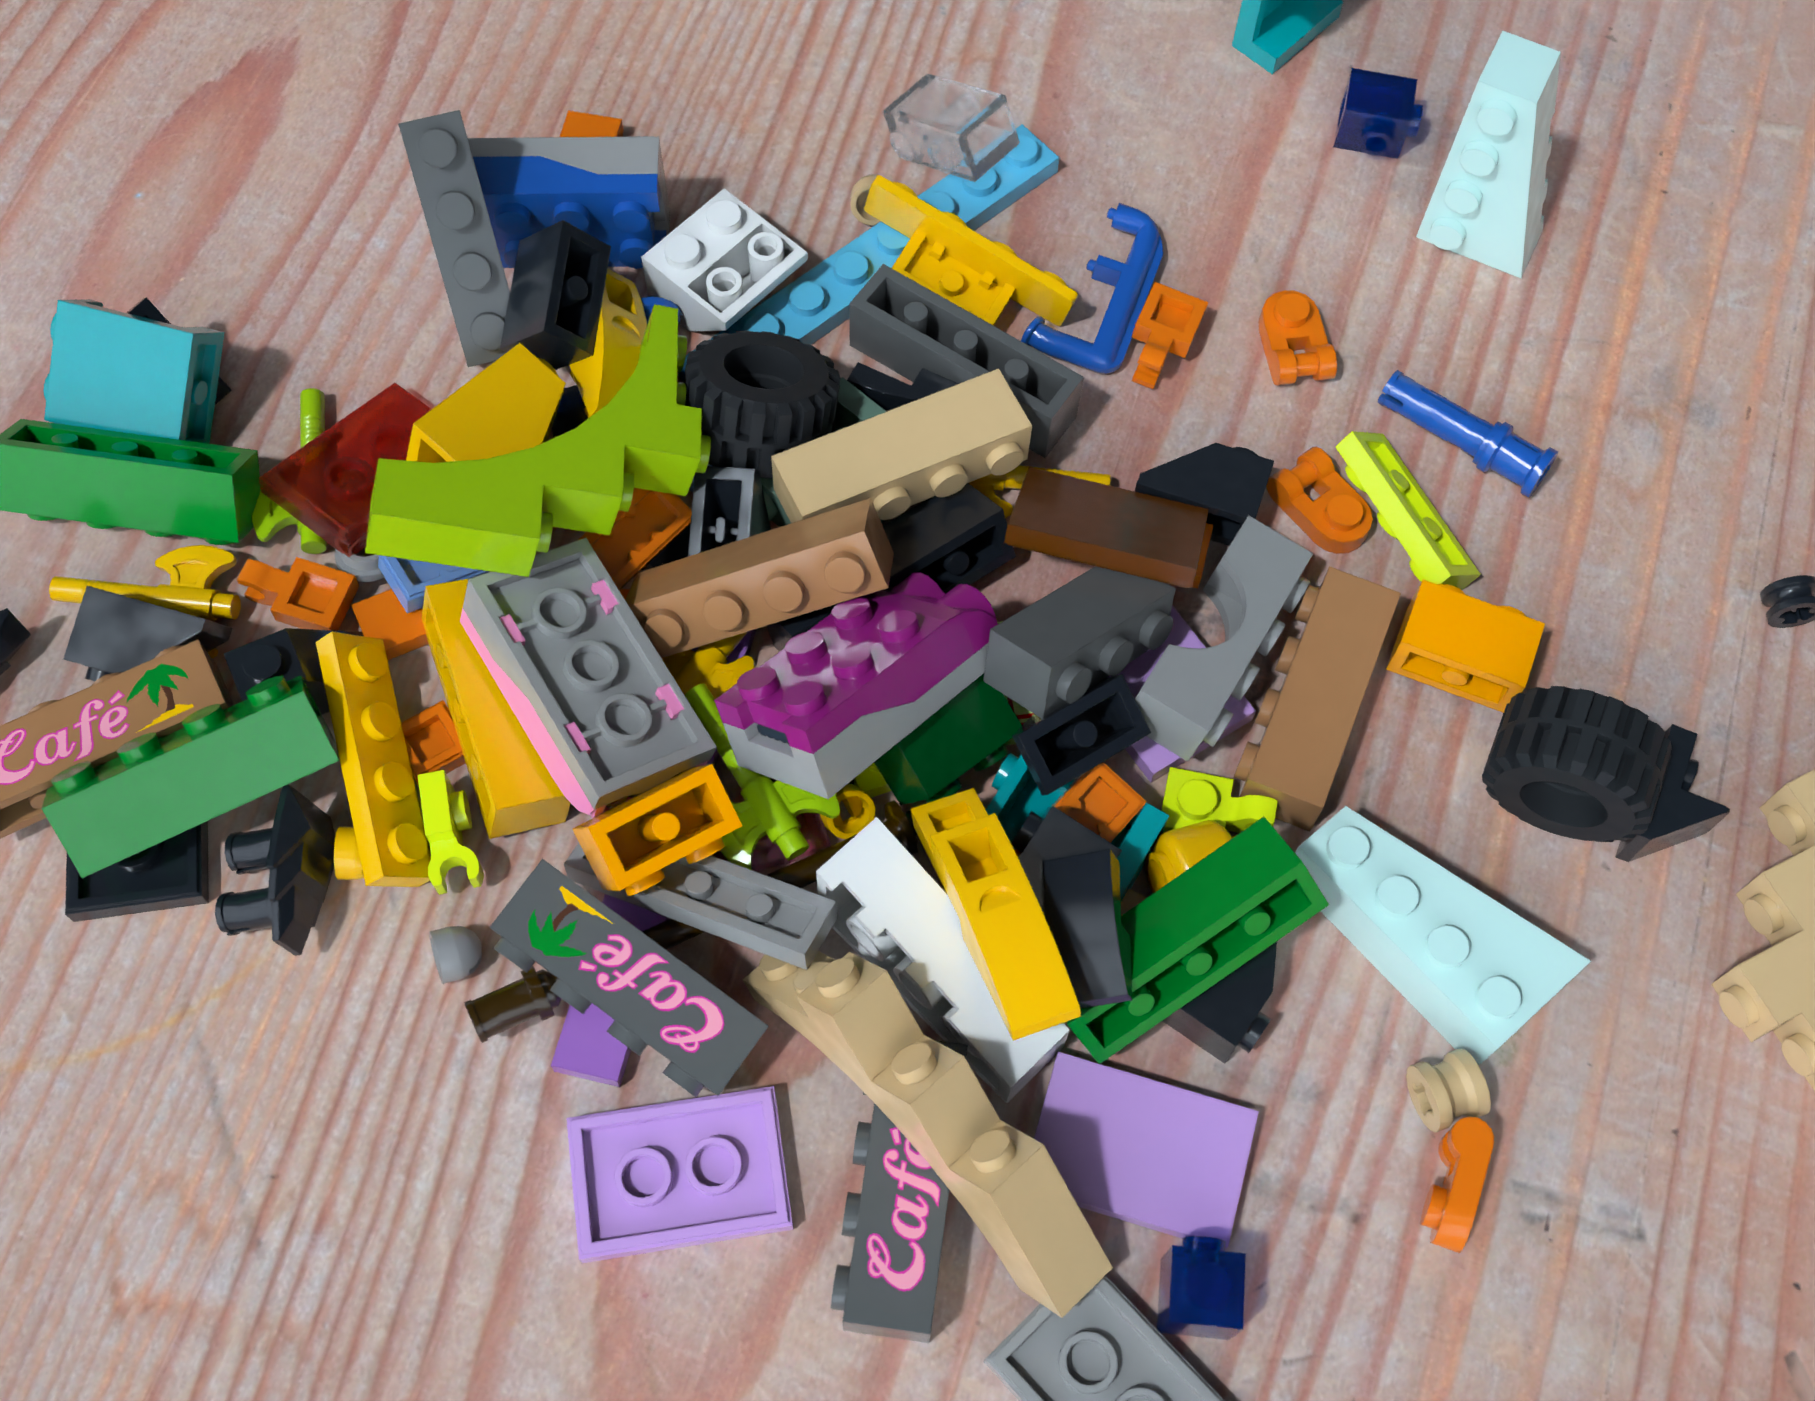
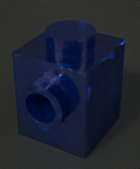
M1352 68L1339 108L1333 147L1398 159L1406 137L1415 138L1420 126L1423 104L1414 103L1418 79Z
M1205 1236L1183 1237L1182 1246L1172 1245L1160 1260L1157 1330L1160 1333L1229 1340L1241 1332L1244 1322L1246 1253L1226 1251V1241Z

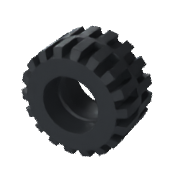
M748 330L713 336V340L702 341L696 345V351L689 353L684 380L687 387L685 406L702 408L701 435L710 436L711 439L708 464L717 467L759 470L760 478H772L771 456L833 433L840 389L839 371L834 369L833 361L828 356L821 355L820 350L811 344H804L799 342V339L778 335L773 332H751Z
M1551 686L1550 689L1536 687L1527 689L1526 693L1516 694L1511 698L1510 703L1506 705L1482 774V782L1487 785L1486 791L1490 797L1499 802L1498 805L1517 816L1520 820L1544 831L1584 841H1625L1633 839L1635 834H1643L1652 821L1671 759L1672 745L1670 740L1664 737L1665 731L1659 724L1648 720V715L1637 708L1624 704L1621 700L1581 688L1571 689L1565 686Z

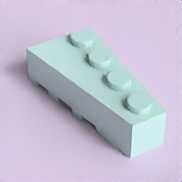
M1502 31L1478 80L1416 235L1417 238L1432 243L1441 249L1450 250L1522 278L1543 231L1544 216L1542 215V206L1547 194L1548 179H1545L1547 160L1551 154L1552 136H1550V125L1555 113L1560 51Z
M1347 806L1299 845L1295 852L1329 903L1326 908L1321 910L1324 916L1455 1050L1460 1048L1467 1050L1478 1065L1503 1045L1591 962L1586 957Z

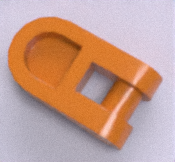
M1291 290L1274 293L1266 299L1258 325L1273 383L1275 385L1293 384L1296 382L1297 377L1311 375L1315 381L1335 378L1337 372L1335 349L1332 344L1328 343L1322 319L1315 302L1307 295ZM1295 350H1305V353L1294 354Z
M1312 447L1297 458V465L1291 470L1281 469L1269 477L1266 488L1270 497L1319 547L1328 552L1342 554L1358 549L1365 541L1373 521L1371 508L1335 471L1331 458L1324 450L1319 447ZM1309 485L1320 495L1314 501L1304 493V489Z
M1469 1116L1461 1118L1442 1137L1438 1153L1441 1161L1446 1165L1447 1171L1442 1187L1435 1184L1431 1185L1420 1220V1225L1431 1228L1430 1243L1457 1253H1461L1469 1237L1494 1146L1492 1129L1485 1121L1478 1117Z

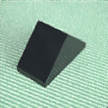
M707 466L705 473H695L688 557L771 530L759 470Z

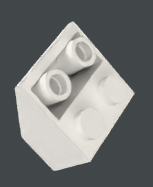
M724 188L641 258L648 297L664 298L675 303L681 311L680 325L688 331H723L732 326L808 260V252Z

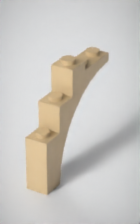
M1814 769L1785 784L1759 807L1767 818L1768 826L1774 837L1780 843L1786 845L1794 856L1762 872L1736 893V896L1744 906L1747 920L1757 932L1765 935L1772 947L1738 964L1711 985L1719 995L1721 1009L1729 1021L1741 1028L1750 1042L1773 1031L1782 1044V1052L1788 1064L1798 1074L1804 1076L1815 1091Z
M818 951L807 970L765 954L759 966L742 979L755 1001L781 1017L812 1042L850 1077L894 1123L961 1203L993 1247L1021 1291L1063 1318L1113 1268L1044 1144L1000 1120L966 1058L923 1034L887 970L851 952H848L840 959H834Z

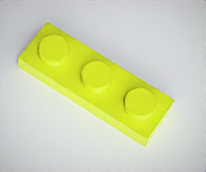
M1352 431L1335 446L1347 464L1345 471L1348 478L1356 487L1368 494L1378 509L1377 519L1380 525L1389 535L1398 539L1411 558L1409 561L1410 568L1421 582L1426 580L1435 584H1449L1463 590L1481 575L1384 434Z

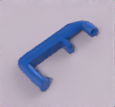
M1119 203L1117 209L1110 208L1107 212V218L1113 220L1112 228L1135 235L1125 264L1099 255L1097 261L1090 259L1086 267L1087 270L1093 272L1091 279L1115 287L1094 343L1047 326L1045 319L1041 316L1036 317L1029 324L1021 338V342L1047 355L1104 374L1113 373L1122 365L1132 339L1135 324L1146 302L1163 256L1162 240L1156 223L1148 214L1122 203Z

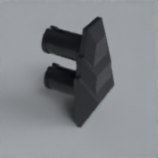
M290 784L283 786L280 792L273 828L250 832H234L227 837L225 843L226 862L232 871H236V874L241 875L250 871L270 869L268 888L221 894L215 905V917L219 929L223 933L227 932L228 936L272 928V940L293 955L298 956L303 952L311 927L316 925L322 903H324L334 869L336 835L331 817Z

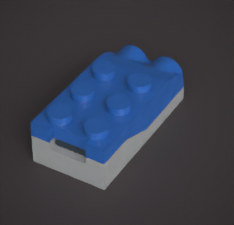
M659 136L468 138L503 268H515L520 240L562 220L611 246L608 267L642 269L641 257L669 234L670 208Z

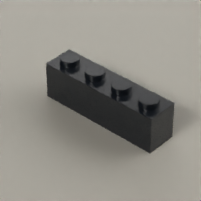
M969 483L951 496L942 498L937 496L931 497L883 526L894 552L889 587H895L912 573H922L934 580L946 594L958 584L971 585L1016 557L1013 546L1004 543L1007 522L1003 509ZM837 604L767 625L774 647L779 652L783 650L786 643L792 637L807 632L831 614L832 609Z

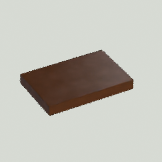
M1029 467L1008 522L1004 543L1167 584L1192 588L1209 509Z

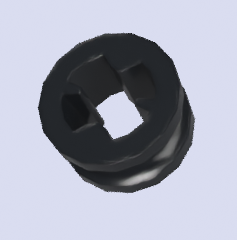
M1799 575L1783 578L1764 587L1760 592L1762 604L1766 607H1771L1766 612V619L1770 626L1790 628L1815 620L1814 576Z

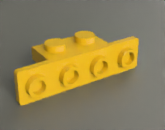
M877 175L872 182L864 207L865 212L910 238L892 266V269L993 326L1010 299L1054 325H1062L1078 294L1067 287L1066 283L1059 276L1048 271H1041L1017 257L1016 253L1009 246L983 237L968 228L966 223L957 215L936 209L918 198L915 192L905 184L891 182L881 175Z

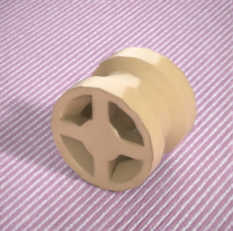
M1460 1048L1448 1052L1444 1056L1443 1061L1435 1065L1422 1061L1407 1068L1406 1080L1412 1103L1422 1122L1430 1131L1436 1133L1452 1126L1454 1118L1463 1115L1479 1118L1490 1112V1092L1479 1065L1467 1050Z

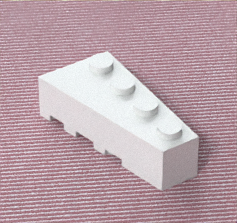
M877 817L816 871L818 895L832 899L837 904L838 918L832 928L861 958L887 970L904 1001L945 1042L968 1045L966 1056L968 1064L1006 1103L1064 1048L1070 1031L1064 1023L1013 1041L963 940L960 919L948 895Z

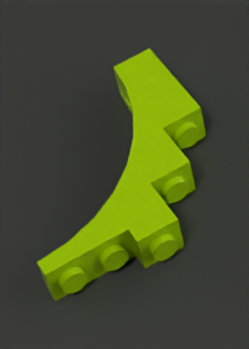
M654 304L641 342L638 364L634 373L606 406L573 430L533 448L488 459L430 463L378 458L370 504L365 553L529 577L536 552L547 553L549 550L553 527L610 535L618 511H629L634 488L687 496L695 473H705L707 469L711 439L710 436L701 435L702 408L685 406L687 387L685 383L677 382V372H681L683 369L687 351V337L678 335V309Z

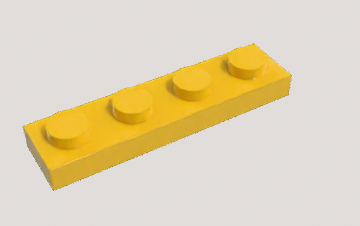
M332 631L316 641V647L366 886L419 887L430 881L428 865L431 857L383 639Z

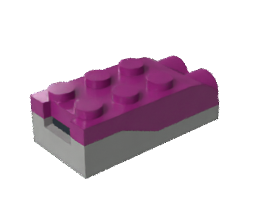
M912 573L895 587H888L887 589L838 603L832 609L830 615L807 632L792 637L786 643L783 650L760 667L742 674L737 684L714 700L738 766L830 799L985 672L990 629L998 625L992 605L978 589L968 584H958L945 594L934 580L922 573Z

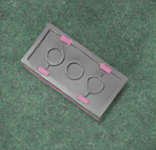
M587 538L552 549L547 553L536 555L529 577L490 571L468 579L460 623L551 777L566 799L578 811L587 815L590 814L593 819L691 768L706 765L711 760L717 746Z

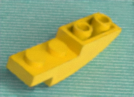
M607 269L594 354L569 365L571 368L570 375L578 386L586 406L584 410L588 418L606 406L634 373L638 364L641 342L647 327L643 304L636 284L610 269Z
M974 788L911 808L914 828L960 919L963 940L1013 1041L1081 1017L1077 997L1053 935L1025 871L996 814L988 815Z

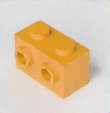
M1422 580L1407 607L1386 670L1504 713L1506 705L1510 703L1511 698L1518 693H1522L1526 687L1545 623L1527 617L1522 611L1514 607L1496 606L1468 596L1455 586L1435 584Z
M713 764L691 768L572 830L602 890L620 891L624 889L627 896H632L662 881L665 876L661 869L685 857L687 863L692 864L718 852L725 847L721 837L743 825Z

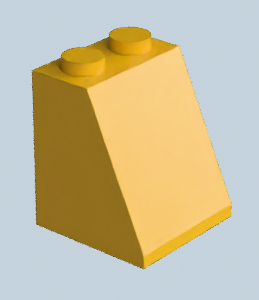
M518 343L413 423L406 461L437 463L488 459L538 446L549 440L566 383L547 361L537 358L521 343Z

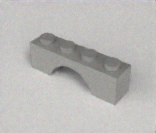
M1248 515L1203 588V591L1215 604L1221 615L1225 629V642L1213 647L1198 649L1171 644L1167 646L1135 698L1151 731L1147 735L1148 738L1186 761H1189L1202 741L1214 747L1233 716L1232 712L1223 708L1230 695L1240 701L1260 670L1259 667L1250 662L1255 652L1257 651L1266 657L1286 625L1276 619L1279 611L1282 608L1291 613L1309 586L1310 581L1302 577L1301 574L1313 553Z

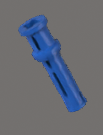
M1399 370L1395 371L1390 377L1377 402L1473 456V463L1477 465V469L1484 473L1491 469L1521 486V494L1528 498L1536 491L1559 453L1551 447L1544 451L1513 433L1514 427L1507 422L1502 424L1498 421L1493 425L1477 417L1456 403L1417 383Z

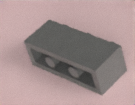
M1095 566L990 629L983 681L1043 719L1066 703L1073 704L1089 688L1109 676L1118 675L1128 663L1148 650L1159 648L1168 638L1173 626V618L1170 614L1176 588L1167 583Z

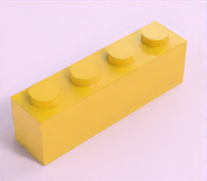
M468 579L425 586L421 618L489 839L564 823L571 803L566 799L551 777L460 623Z

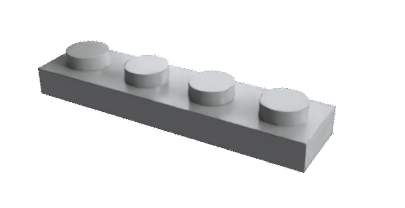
M579 843L564 863L568 878L576 883L805 970L809 968L838 918L837 904L832 899L711 855L692 864H688L685 857L661 869L665 876L662 881L632 896H627L624 889L620 891L602 890Z

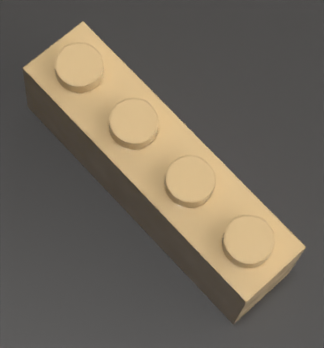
M998 368L771 456L774 491L791 523L869 498L872 499L881 520L893 519L903 514L911 505L934 496L941 498L951 496L960 491L969 482L989 474L1003 475L1014 470L1022 461L1028 459L1032 424Z

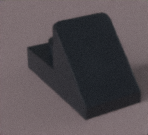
M1674 724L1665 731L1664 737L1669 739L1672 745L1671 759L1652 821L1643 834H1635L1633 839L1620 840L1616 858L1630 862L1699 837L1709 832L1730 813L1728 807L1688 792L1699 765L1697 760L1690 758L1697 733Z

